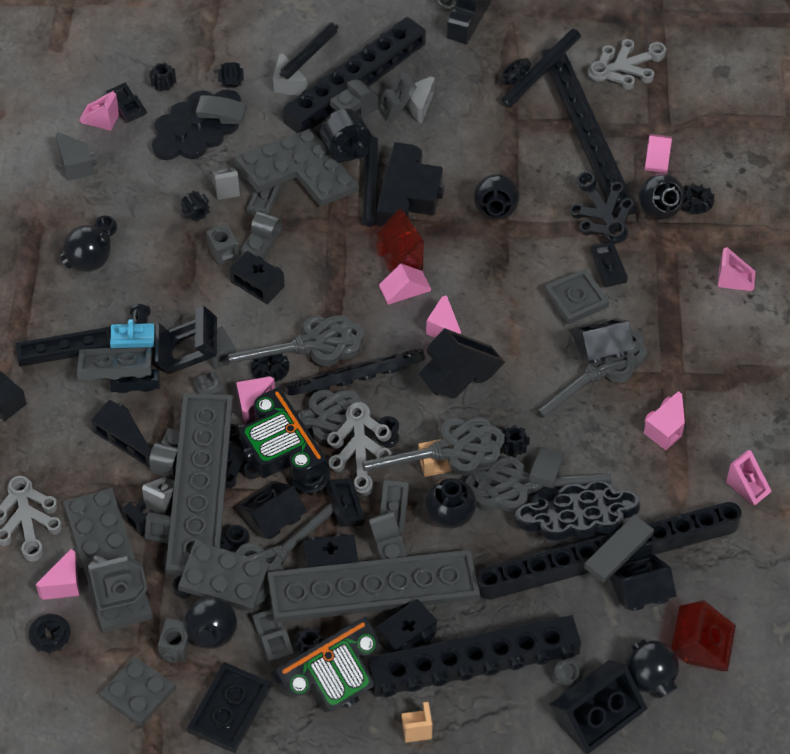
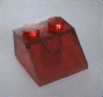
M402 209L397 210L377 233L376 251L380 257L383 256L386 260L390 273L400 264L422 271L424 241Z
M705 600L679 606L671 648L676 656L687 664L722 672L728 671L736 625Z

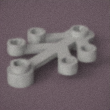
M625 39L621 43V50L615 63L608 64V61L614 58L615 48L610 45L604 46L600 60L592 63L589 67L588 76L594 81L600 82L608 79L621 83L622 88L626 90L634 87L635 78L631 75L624 76L615 73L616 71L639 76L642 82L651 83L654 79V71L634 65L649 60L660 62L665 58L666 46L663 43L654 42L650 44L648 52L627 58L628 54L634 50V42L630 39Z
M357 402L350 405L347 409V420L337 432L330 433L327 437L329 445L334 449H338L343 445V439L354 428L355 436L339 455H334L329 459V466L335 472L342 471L345 463L356 451L357 477L353 483L359 495L368 496L374 491L375 483L368 476V471H364L362 467V462L367 461L366 449L377 456V458H381L384 453H389V456L393 454L388 448H382L365 435L364 425L375 432L380 441L389 440L392 433L387 425H380L370 417L371 412L366 404ZM360 410L361 415L355 417L354 414ZM382 430H387V433L384 436H380V432ZM335 437H339V441L333 444L332 440ZM337 460H340V461H341L340 465L337 466V467H334V466H333L334 462L337 461ZM362 480H366V484L360 487L359 483Z
M16 476L10 480L7 487L9 495L0 505V514L4 515L0 518V525L6 523L0 529V537L3 535L8 536L6 539H0V545L7 546L11 543V534L22 522L25 542L21 547L22 553L26 560L35 562L42 557L43 548L41 542L35 538L32 520L46 526L47 531L53 535L61 532L62 524L59 518L50 517L29 506L28 499L41 504L43 511L48 514L54 513L58 505L54 497L45 496L34 490L32 482L28 478ZM18 501L19 508L7 522V512ZM48 503H53L51 507L46 506ZM52 524H58L55 528L50 527ZM31 551H37L34 554H29Z

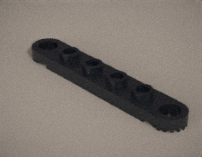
M422 348L414 349L413 352L409 350L401 354L397 353L310 376L303 380L300 379L298 382L296 380L295 383L292 381L285 385L287 395H298L316 390V392L319 390H330L332 385L347 386L358 378H362V380L373 379L377 373H395L399 371V367L425 360V353Z

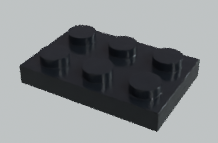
M224 662L188 724L187 733L236 753L272 687L271 682Z

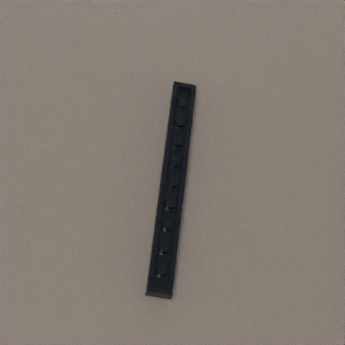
M552 48L546 49V50H542V58H543ZM565 53L548 71L606 202L611 192L610 186L614 182H621L624 185L625 194L619 197L613 212V217L617 218L621 210V201L625 198L632 199L569 58ZM627 204L624 207L628 208L631 204ZM635 206V210H634L632 213H630L629 215H631V214H636V206Z

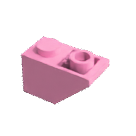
M679 391L672 397L668 396L662 402L660 408L656 411H651L644 420V434L665 451L682 437L685 424L682 393Z

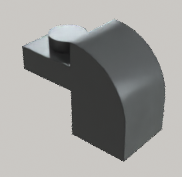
M352 80L347 83L345 91L330 99V106L336 111L341 109L354 110L363 119L378 109V96L361 80Z

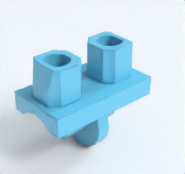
M129 319L128 324L111 325V348L154 347V323L135 324L134 319Z

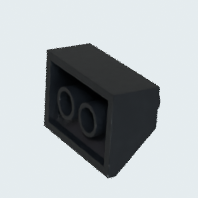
M610 659L549 704L559 725L585 754L591 753L648 709L627 665Z

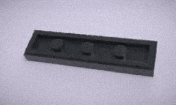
M106 327L17 342L15 344L19 367L79 357V350L111 348V328Z

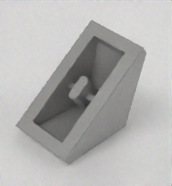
M282 53L278 57L273 76L274 93L300 96L303 91L308 90L307 79L299 70L289 79L279 75L280 69L289 61Z
M428 77L416 82L417 88L406 104L408 110L420 124L424 121L435 93V77Z
M229 168L211 171L218 200L240 196L237 170Z
M162 477L144 484L142 492L146 508L158 514L168 516L172 511L175 481L168 477Z

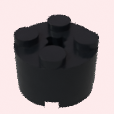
M341 109L333 112L330 115L331 118L327 122L324 121L320 129L321 138L331 155L337 162L365 157L369 152L368 148L372 141V135L362 117L351 109Z

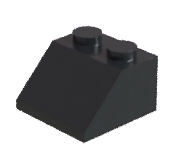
M613 318L571 329V334L582 359L591 361V363L605 361V357L613 355L614 358L628 355L627 351L634 350L629 321Z
M277 481L271 482L234 506L235 511L257 536L266 539L277 536L281 532L280 529L286 525L297 523L301 519L300 516L307 512L294 486Z
M655 555L625 562L610 577L620 604L631 611L641 610L645 607L644 605L651 603L663 604L668 602L669 598L677 597L671 567Z

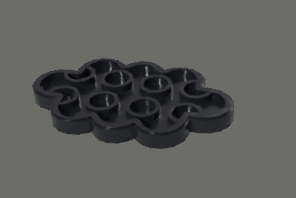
M229 89L221 90L216 94L200 90L192 93L188 97L187 102L174 104L170 114L160 116L155 122L157 137L152 142L153 154L161 160H172L179 155L187 159H197L206 153L207 148L219 146L223 142L224 135L234 133L240 124H221L219 118H198L196 109L200 97L217 96L241 102L240 95L236 91Z
M603 481L591 482L586 486L571 483L565 485L560 490L545 488L534 495L533 503L522 505L517 509L516 524L526 531L540 530L543 537L553 541H561L570 536L589 538L596 532L611 534L617 532L623 526L624 518L638 514L640 511V498L632 491H615L611 484Z

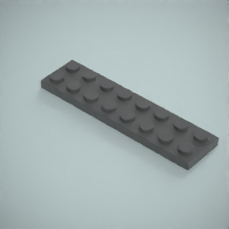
M183 394L166 574L183 575L195 541L220 548L233 395Z
M471 550L267 573L274 623L399 609L406 607L417 598L425 606L477 600L480 597Z

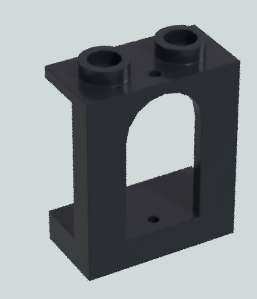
M202 305L196 308L195 320L170 330L157 323L154 355L157 366L171 374L216 357L217 316ZM195 335V348L198 351L181 358H173V349L177 343Z

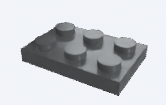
M152 347L79 350L78 380L90 382L102 378L112 380L130 376L142 378L146 375H151Z
M195 541L178 585V590L203 598L208 596L219 597L233 607L253 612L269 568V563Z

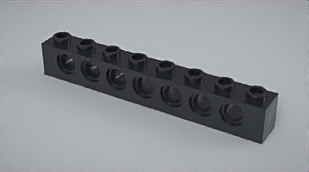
M408 16L397 22L391 29L382 33L372 43L367 44L357 54L349 57L342 65L334 68L330 74L319 79L311 88L303 91L292 102H288L283 107V123L296 133L310 128L312 130L336 111L330 106V99L345 91L349 81L358 79L368 87L425 45L426 29Z
M573 615L368 657V670L374 681L373 690L375 697H392L403 691L416 692L427 686L434 685L438 687L455 680L468 681L474 676L484 674L491 676L507 669L519 670L526 665H543L554 659L573 658L580 653L581 640ZM547 640H553V641H555V642H557V643H556V644H549V643H547L546 641H547ZM527 645L530 646L531 649L525 650L522 649L521 646ZM504 651L506 654L498 655L495 652ZM471 656H478V657H480L481 659L475 661V660L470 659V657H471ZM447 661L454 662L455 665L447 666L444 663ZM427 667L429 670L420 671L418 668ZM395 672H401L404 675L401 677H396L392 674Z

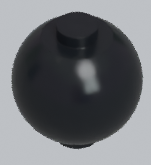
M661 173L649 177L642 184L639 191V202L642 209L650 217L656 219H668L675 216L681 210L685 200L682 184L678 179L669 174Z
M489 175L483 178L476 186L474 192L475 206L488 219H505L515 212L519 204L520 195L518 187L512 179L505 175Z
M82 225L76 227L67 235L64 241V251L60 254L63 264L69 269L74 267L84 272H91L101 268L110 256V237L106 232L95 226Z
M446 478L435 483L429 490L426 497V509L430 518L437 525L448 529L459 528L468 523L473 517L476 510V497L472 488L464 481L457 478Z
M208 596L195 601L189 607L185 616L184 626L189 639L194 644L205 649H216L226 645L234 636L237 628V617L234 609L227 601L219 597Z
M645 639L631 646L633 651L628 655L626 665L640 691L645 693L655 692L660 699L678 688L674 681L679 673V661L671 647L656 640L646 642Z

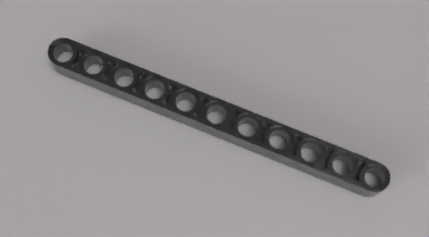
M725 502L647 523L654 529L653 535L626 562L732 534L738 529L742 514L741 508L734 502ZM616 532L486 567L478 575L480 596L487 600L496 599L590 573L584 568L585 563L590 558H583L582 556L592 557ZM558 562H564L566 565H560ZM537 568H538V569H541V570H543V571L537 572V571H534L533 569H537ZM516 575L518 578H511L509 576ZM485 582H493L494 584L487 585Z

